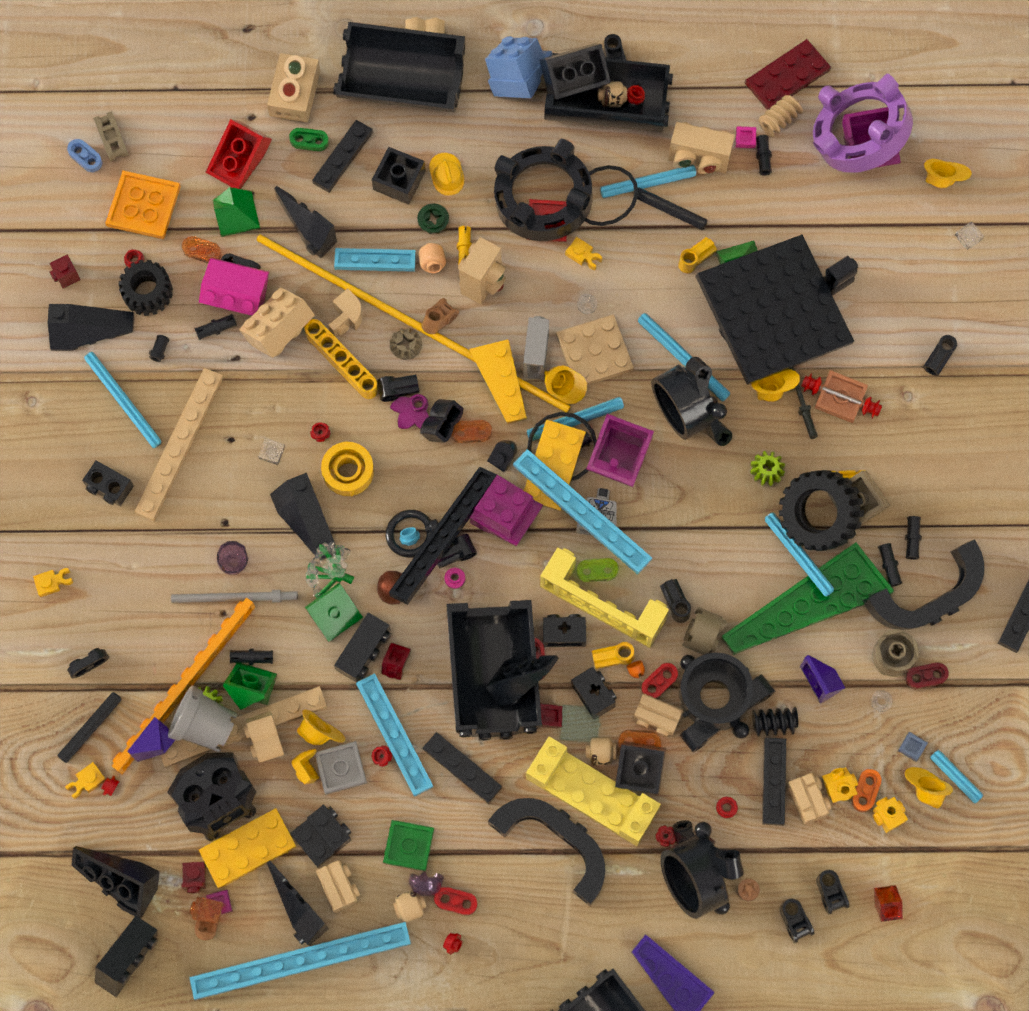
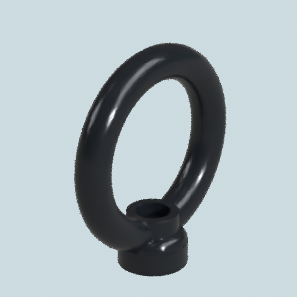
M404 510L397 513L389 521L385 537L389 548L394 553L402 557L412 558L415 557L425 541L414 549L400 547L394 539V530L397 524L407 518L420 520L425 525L426 541L438 525L437 519L431 520L426 514L418 510Z

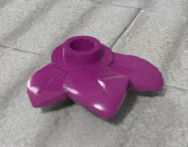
M415 394L410 398L405 396L399 397L390 406L391 410L400 413L398 416V427L400 429H408L414 424L421 429L423 422L429 417L426 411L428 409V400L421 394ZM417 402H420L422 404V406L419 408L415 407L414 405Z

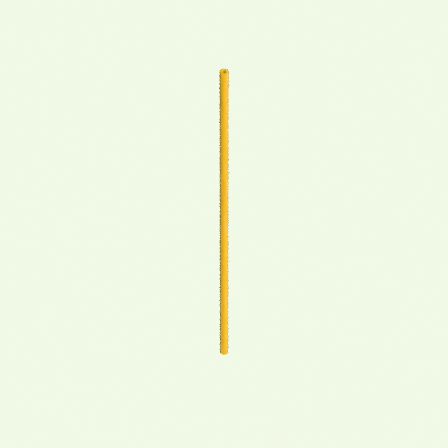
M261 234L258 235L257 242L344 290L348 288L356 297L475 362L469 349L438 332L435 334L424 332L422 323ZM518 377L520 388L566 413L569 412L570 405Z

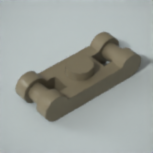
M112 111L108 112L106 116L94 117L110 162L115 161V158L120 156H129ZM119 145V149L112 151L111 147Z

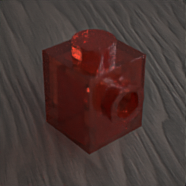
M896 885L874 888L875 908L880 921L903 919L902 899Z

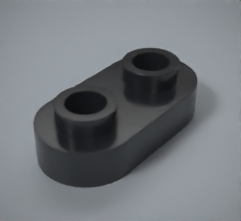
M93 649L88 653L87 657L72 661L67 671L72 679L78 678L105 663L109 656L105 649Z

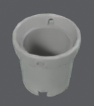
M191 686L173 718L168 738L177 741L183 739L220 752L221 749L217 745L224 746L234 726L230 717L236 718L237 713L203 695V691L199 688Z

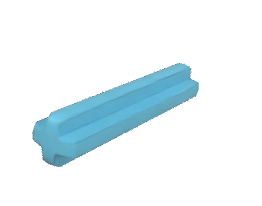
M937 750L930 757L973 803H977L983 797V794L940 750Z

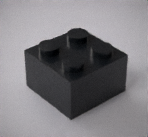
M388 146L372 178L373 190L410 204L426 172L425 161Z
M623 741L615 787L659 794L666 748Z

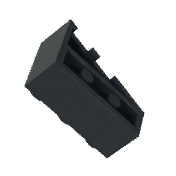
M135 916L96 965L95 984L114 997H117L136 968L143 962L148 950L151 951L157 944L158 930L138 916Z

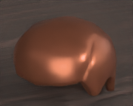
M387 571L380 576L377 584V593L383 602L390 605L401 603L390 597L389 591L402 573Z

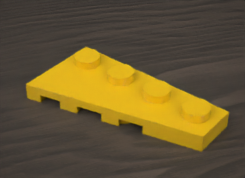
M509 339L469 349L507 424L527 419Z

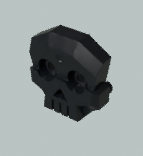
M233 752L204 754L181 768L167 791L172 800L177 804V812L188 830L204 834L208 841H214L211 836L217 839L219 831L242 817L251 818L250 812L253 816L256 814V808L252 804L256 790L245 772L240 769Z

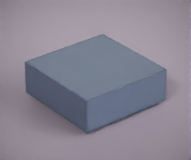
M909 732L898 752L917 762L928 743Z

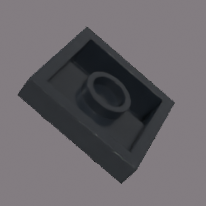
M324 804L290 833L317 868L352 841L349 836L352 833L345 823L340 825L335 819L338 815L331 806L326 808Z

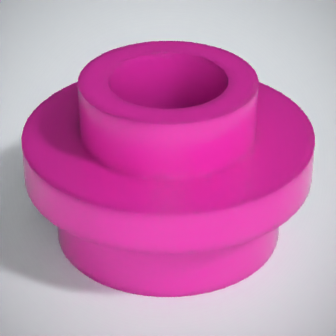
M459 568L449 569L444 576L446 585L453 589L463 586L465 583L464 572ZM458 575L459 578L458 580L453 581L451 579V576Z

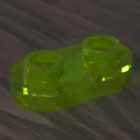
M611 558L588 559L578 564L576 572L578 578L584 582L610 581L618 575L619 567L617 562ZM605 568H610V569L612 570V572H611V573H605V572H604V569H605ZM585 569H589L591 573L589 575H585L583 571Z

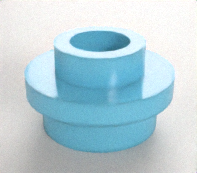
M414 527L406 528L400 532V542L407 546L416 544L420 539V533Z

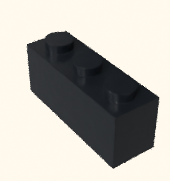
M368 612L334 664L335 670L356 683L360 678L363 680L369 671L367 667L370 662H374L378 658L380 646L382 643L386 644L391 637L390 625Z

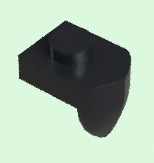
M511 440L498 442L487 462L502 472L507 471L518 451L515 442Z

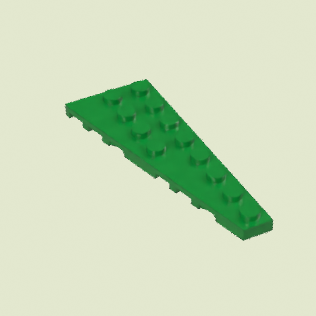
M855 542L818 568L834 587V591L830 595L824 596L811 578L807 576L722 635L721 639L734 655L863 606L865 604L862 600L880 590L887 588L890 595L894 590L857 542Z

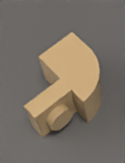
M347 288L333 300L334 309L340 315L328 327L335 337L345 334L350 325L356 331L362 322L360 302Z

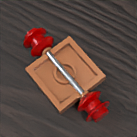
M831 370L825 384L822 385L820 376L814 379L812 378V373L810 376L805 375L801 387L805 388L803 392L807 389L811 390L812 396L817 394L818 390L820 392L815 409L850 423L854 422L859 408H862L863 416L866 413L871 414V419L874 416H879L883 406L879 404L880 400L875 403L870 396L864 403L863 397L868 387L867 384Z

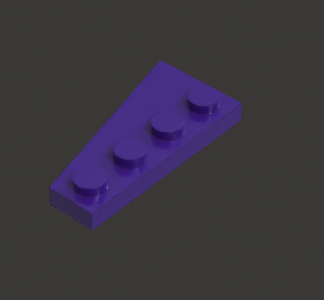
M647 935L632 950L631 953L674 1011H700L715 993Z

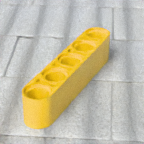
M311 319L304 327L308 341L365 399L376 397L378 386L373 375L319 320ZM312 329L319 330L316 334L310 333ZM328 342L333 344L329 348L323 347V345ZM338 357H346L342 362L337 361ZM354 370L360 372L356 376L350 375V373ZM367 384L373 385V388L370 390H365L363 387Z

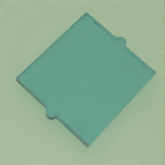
M563 705L560 740L590 742L592 738H598V730L601 727L599 717L593 720L585 706Z

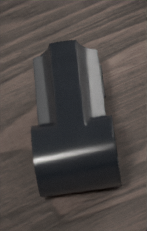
M944 335L940 338L923 366L927 373L939 376L957 347L956 338L951 335ZM943 343L949 344L950 347H951V349H950V350L944 349V348L942 347V344H943Z
M416 374L398 378L385 376L377 380L380 400L383 402L394 401L399 396L420 393Z
M463 534L455 538L438 562L437 566L439 569L458 560L466 561L477 554L469 534Z
M677 579L666 581L660 585V589L672 612V618L678 623H684L690 618L691 605L686 600ZM681 607L686 609L687 612L685 614H678L676 609Z

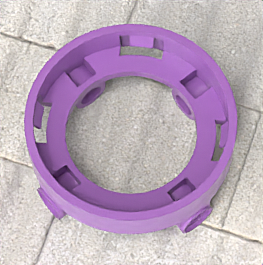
M884 75L878 82L857 84L842 92H838L831 86H825L819 92L818 98L824 107L814 124L813 145L820 152L825 162L832 168L849 173L863 172L876 168L893 158L907 142L912 131L913 116L905 98L898 89L897 81L891 75ZM866 99H875L888 106L889 117L887 123L875 120L869 126L868 133L871 140L859 145L846 146L840 144L832 134V126L837 116L853 104ZM900 108H904L902 121H899ZM865 154L864 156H861V157L848 159V156H857V155Z

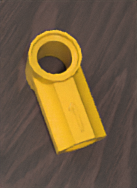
M705 237L690 249L683 250L678 263L680 271L692 273L696 266L717 252L715 243ZM689 259L692 263H687L684 260Z
M621 642L616 646L592 650L595 669L619 664H630L634 660L633 646L628 642ZM623 649H627L631 652V654L626 658H623L619 655L620 651Z

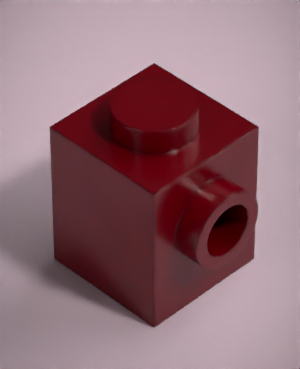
M68 254L49 263L53 269L49 272L54 282L59 281L63 289L81 280Z

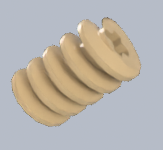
M785 95L782 97V100H779L776 105H773L770 110H767L765 114L759 117V124L768 136L775 137L774 132L780 133V127L786 128V123L790 124L792 122L791 118L796 119L798 117L797 113L802 114L803 108L793 97Z

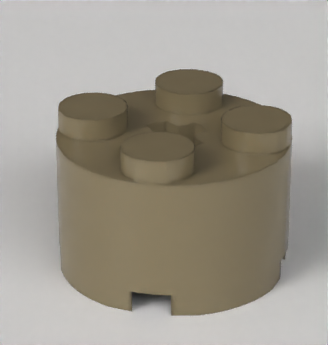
M698 607L695 611L697 614L696 619H691L684 637L685 642L682 646L705 655L716 650L719 642L716 637L720 632L722 633L726 620H723L722 616Z
M900 629L889 630L875 644L872 653L873 662L883 675L891 677L902 676L917 661L919 646L916 639L907 634L906 631ZM894 650L895 653H899V656L892 654V651Z

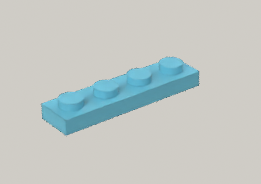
M335 248L334 268L335 270L415 272L416 250Z

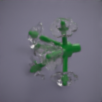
M325 542L316 549L315 558L309 562L306 572V582L313 589V595L316 599L336 582L341 583V581L352 584L354 576L345 573L347 563L343 562L351 553L349 548H345L343 545L333 546L334 542L329 544ZM325 555L327 563L322 568L321 556ZM319 571L328 575H319ZM318 579H332L323 589L317 585Z

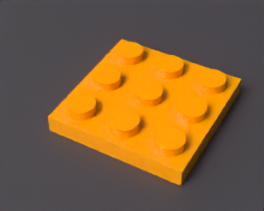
M123 170L105 222L106 226L164 239L181 188L180 183Z

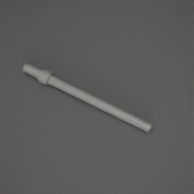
M272 590V592L172 594L171 602L244 601L247 597L251 601L272 600V603L281 602V600H298V591L281 592V590Z

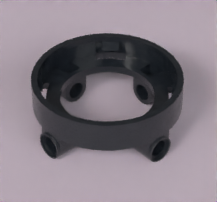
M559 139L555 147H532L515 154L511 158L501 155L496 161L494 171L497 177L494 184V196L497 212L505 226L518 236L534 241L556 240L574 232L588 217L593 202L592 181L584 163L574 155L575 147L570 141ZM549 164L557 166L568 173L574 187L570 190L566 199V206L563 209L549 215H535L534 209L524 202H519V204L515 202L512 194L514 182L529 167ZM500 193L504 195L507 208L504 207L503 201H500ZM563 220L565 222L562 226L545 229L546 225L556 224Z

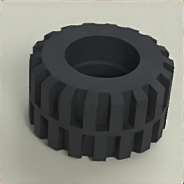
M138 260V264L131 263L130 268L126 267L124 269L125 274L121 273V281H119V291L126 306L132 312L135 310L136 314L139 315L142 312L145 316H149L151 312L153 315L158 314L157 310L163 311L165 309L164 305H169V298L173 296V287L168 273H166L163 266L160 267V264L157 262L153 264L151 260H147L146 263L143 260ZM152 281L156 283L154 290L148 294H138L135 292L137 287L143 282Z

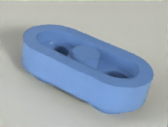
M74 139L68 144L67 151L70 157L86 171L96 172L102 167L101 156L81 139Z

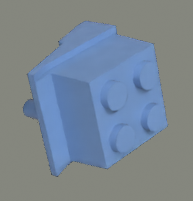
M508 36L502 39V42L485 58L491 77L488 82L493 96L532 98L541 82L540 78L543 74L539 59L552 56V51H542L537 38H513Z

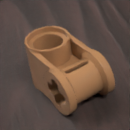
M445 298L440 299L426 311L422 322V329L428 334L437 333L456 319L459 310L451 307Z

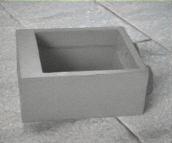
M542 316L529 317L523 378L544 380L549 338V319H545Z

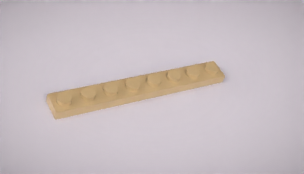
M206 368L203 369L134 511L136 515L155 522L220 387L223 375Z
M320 686L231 719L234 726L224 746L247 738L243 727L247 725V718L271 711L277 727L303 717L302 711L305 709L315 713L328 708ZM183 739L175 740L165 754L161 755L164 767L168 768L213 750Z

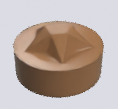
M744 879L738 885L737 893L742 900L750 902L758 897L760 887L755 880Z
M208 917L200 918L195 924V935L201 940H211L215 937L217 931L216 922Z

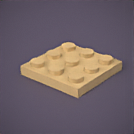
M614 314L556 332L567 366L580 373L585 378L587 385L634 371Z

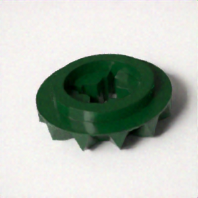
M435 203L427 204L418 213V225L422 231H426L429 234H439L440 231L446 229L449 223L448 211L442 205ZM430 213H432V215H434L435 218H438L436 219V225H434L432 221H428L430 220Z

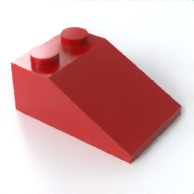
M230 119L205 173L232 188L241 189L263 159L272 138L241 121Z

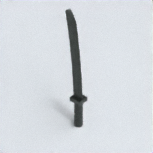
M798 384L795 387L801 404L798 413L799 416L802 415L810 439H815L818 435L810 414L811 406L805 404Z

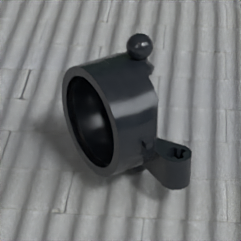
M693 357L688 360L685 367L678 364L651 380L655 399L664 417L679 437L687 440L706 429L707 434L719 446H725L730 443L732 432L719 421L727 415V408L725 405L718 403L715 396H710L708 385L712 370L701 358Z
M708 653L696 659L692 655H685L680 660V666L685 672L680 684L679 699L685 712L682 716L684 718L689 717L695 723L684 730L680 737L693 753L702 748L708 740L721 730L725 731L733 728L734 736L743 739L750 732L748 725L741 722L747 711L760 702L762 703L776 691L763 674L752 680L749 668L731 655ZM710 682L723 684L729 692V702L720 709L708 708L701 700V689Z
M682 820L676 822L673 825V831L677 844L664 850L660 857L662 874L671 895L679 907L691 918L698 919L713 910L720 915L726 914L730 909V903L724 878L734 880L743 876L744 869L740 852L738 850H722L715 847V840L710 837L712 827L707 822L702 821L696 824L695 834L691 821Z

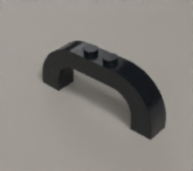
M976 540L966 542L950 551L959 569L958 581L950 591L914 611H908L900 608L893 601L886 588L862 600L869 613L878 622L889 628L910 630L927 624L933 626L942 621L941 616L945 614L951 616L960 611L958 607L969 601L977 593L984 577V559Z
M521 798L510 801L501 806L490 817L488 825L504 838L519 822L535 820L545 825L575 849L585 862L586 872L582 880L574 888L573 893L588 906L592 905L604 883L605 861L600 847L586 833L588 830L579 822L577 824L573 823L570 820L571 816L563 809L558 811L547 802L534 798Z

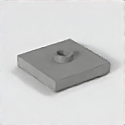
M356 741L315 753L325 795L367 784Z

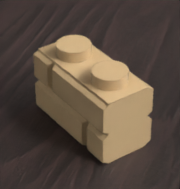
M643 693L633 720L636 721L637 726L643 729L650 727L655 729V733L667 738L668 735L673 737L683 710Z
M810 773L788 782L787 787L803 825L822 819L830 814L831 805L828 798H823L820 790L823 787L819 777H814V774Z
M338 860L316 871L334 913L358 903L357 897L360 896L356 884L351 885L348 879L351 876V872L347 863L342 865L341 861Z

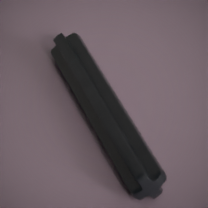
M638 187V200L701 230L706 227L708 221L706 218Z
M112 692L58 753L59 759L64 763L69 762L122 701L118 694Z

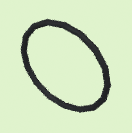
M611 165L597 167L589 171L590 175L607 169L621 171L632 181L634 197L625 213L614 220L598 222L586 218V223L597 226L615 224L631 212L638 198V186L630 172L622 167Z
M558 412L547 415L536 423L529 435L527 449L532 453L533 436L539 426L546 422V420L559 416L573 417L583 423L591 433L594 447L597 439L595 431L585 419L574 413ZM585 468L578 475L572 476L571 481L579 479L589 470Z

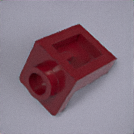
M391 643L382 661L381 674L389 678L401 680L411 649Z
M540 703L541 727L561 728L562 706Z
M205 862L182 863L183 883H181V888L191 894L200 893V889H206Z

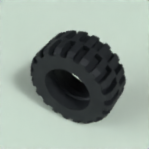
M831 470L805 472L800 474L799 478H794L790 481V487H785L783 491L785 497L780 498L779 502L780 505H783L782 510H778L779 517L783 516L784 521L781 522L782 528H787L788 532L786 535L789 539L794 538V543L798 546H805L807 550L817 551L834 549L848 543V539H852L856 535L855 530L860 529L862 522L859 519L864 516V510H860L863 500L857 496L859 493L858 488L852 487V481L849 478H843V474L832 472ZM819 490L828 492L837 505V518L832 527L826 530L814 528L809 523L805 513V506L809 496Z

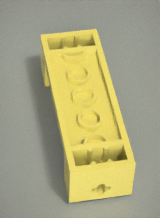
M557 547L540 576V587L651 648L667 620L669 609L666 608V604L659 600L653 601L650 599L640 618L636 620L632 613L628 611L623 613L616 609L617 606L614 603L598 599V595L590 590L586 592L579 588V584L569 580L575 570L576 557L568 549L563 548L561 550Z
M550 736L526 772L527 780L635 846H638L661 806L660 803L644 793L638 796L628 789L616 788L615 781L567 753V747Z

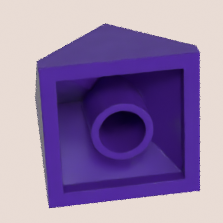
M810 655L805 656L800 668L820 704L845 689L834 668Z
M154 717L127 752L134 760L140 762L165 754L175 740L168 738L169 728Z

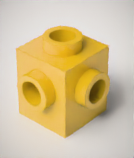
M846 767L836 768L831 773L822 776L827 794L832 803L840 800L846 801L852 796L857 795L855 786H858L857 779L854 773L850 774Z
M884 797L876 802L877 807L873 809L874 814L872 816L876 824L882 826L885 833L890 832L908 820L904 813L906 812L904 805L900 800L897 801L895 797L889 800L887 797Z

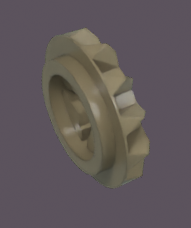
M401 328L390 339V349L400 359H412L420 353L422 339L418 332L410 328ZM404 337L408 342L411 341L408 347L409 350L404 345H400L403 343Z

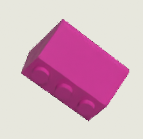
M210 258L201 283L199 303L253 316L259 307L265 303L269 272Z

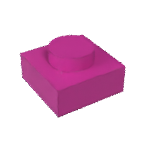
M737 126L735 148L755 149L756 127Z

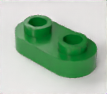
M295 128L289 134L290 144L296 149L323 151L329 145L328 135L322 130ZM297 139H303L301 142H297Z

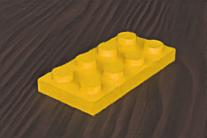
M546 420L535 453L539 460L569 486L586 431ZM527 479L524 491L533 496V500L543 504V506L562 511V508Z
M277 808L202 847L199 849V852L215 884L220 889L267 864V862L296 848V845Z

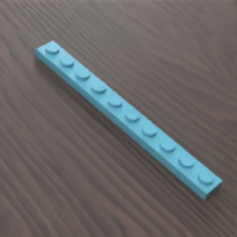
M406 922L189 978L194 1000L411 945Z

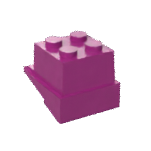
M888 107L844 114L842 126L845 145L854 146L871 140L868 133L869 126L875 120H881L886 124L889 117ZM899 152L878 167L900 164ZM865 154L848 157L849 159L864 156Z
M607 414L586 470L633 487L653 439L654 431Z
M497 475L470 516V524L517 547L542 509L543 504L533 500V496Z

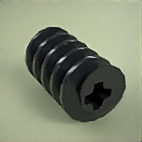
M788 707L785 708L783 714L780 708L775 710V714L772 709H768L766 715L762 709L758 711V715L752 710L753 728L757 737H760L761 730H764L766 736L769 735L770 730L777 736L779 729H781L783 735H786L787 729H790L791 734L794 735L795 729L798 728V712L796 707L793 708L792 713Z

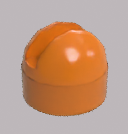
M639 660L627 665V670L631 677L639 678V675H644L645 667L643 661Z

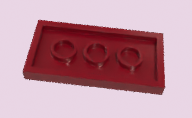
M806 39L746 79L745 85L767 110H770L785 95L792 97L829 72L831 66L809 40Z

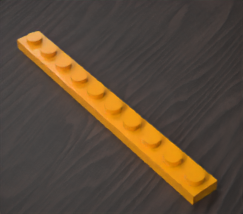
M246 597L244 601H240L235 606L234 614L223 621L221 624L222 629L217 635L213 634L210 637L204 651L201 650L195 656L194 664L183 671L181 674L182 679L177 685L173 684L170 687L166 699L160 701L155 706L154 714L150 719L146 718L142 722L141 730L138 734L131 736L126 744V749L115 756L112 767L117 772L123 775L134 761L127 751L153 718L156 717L162 723L166 721L182 701L188 689L197 682L256 608L251 600Z

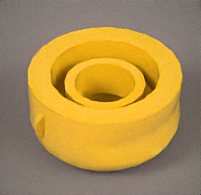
M346 441L332 446L327 450L321 462L322 476L327 487L342 496L352 497L362 493L368 488L374 476L372 457L358 443ZM351 463L358 467L357 472L351 477H343L338 473L339 468L344 464Z

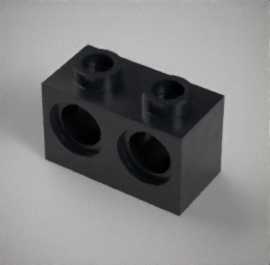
M95 460L82 480L86 486L85 489L95 496L98 493L103 496L102 499L108 504L114 505L115 503L120 507L134 487L130 479ZM97 477H103L100 483H94ZM114 487H120L117 493H111V490Z

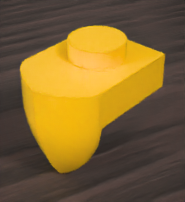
M316 749L304 751L292 759L291 763L296 771V776L304 784L314 783L320 778L309 762V759L317 752Z

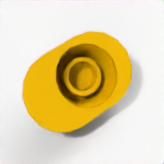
M450 153L435 155L429 164L435 189L440 194L446 196H453L459 193L464 185V175L458 158Z
M928 159L924 163V168L927 171L926 182L938 188H947L953 185L955 181H965L972 175L971 170L963 164L939 159Z
M564 365L553 367L549 371L544 372L546 375L545 385L547 392L567 404H575L585 396L587 382L580 373Z
M787 369L751 383V386L757 391L758 400L775 402L782 398L785 391L794 389L799 384L800 375L792 369Z
M307 709L302 711L304 719L298 727L297 733L308 743L322 745L330 739L337 742L345 741V736L338 729L323 721L312 711Z
M911 767L905 770L906 779L916 787V796L922 803L938 809L941 807L945 797L953 792L950 784L942 781L925 769Z

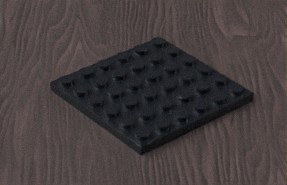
M803 234L699 272L695 276L747 385L855 342Z

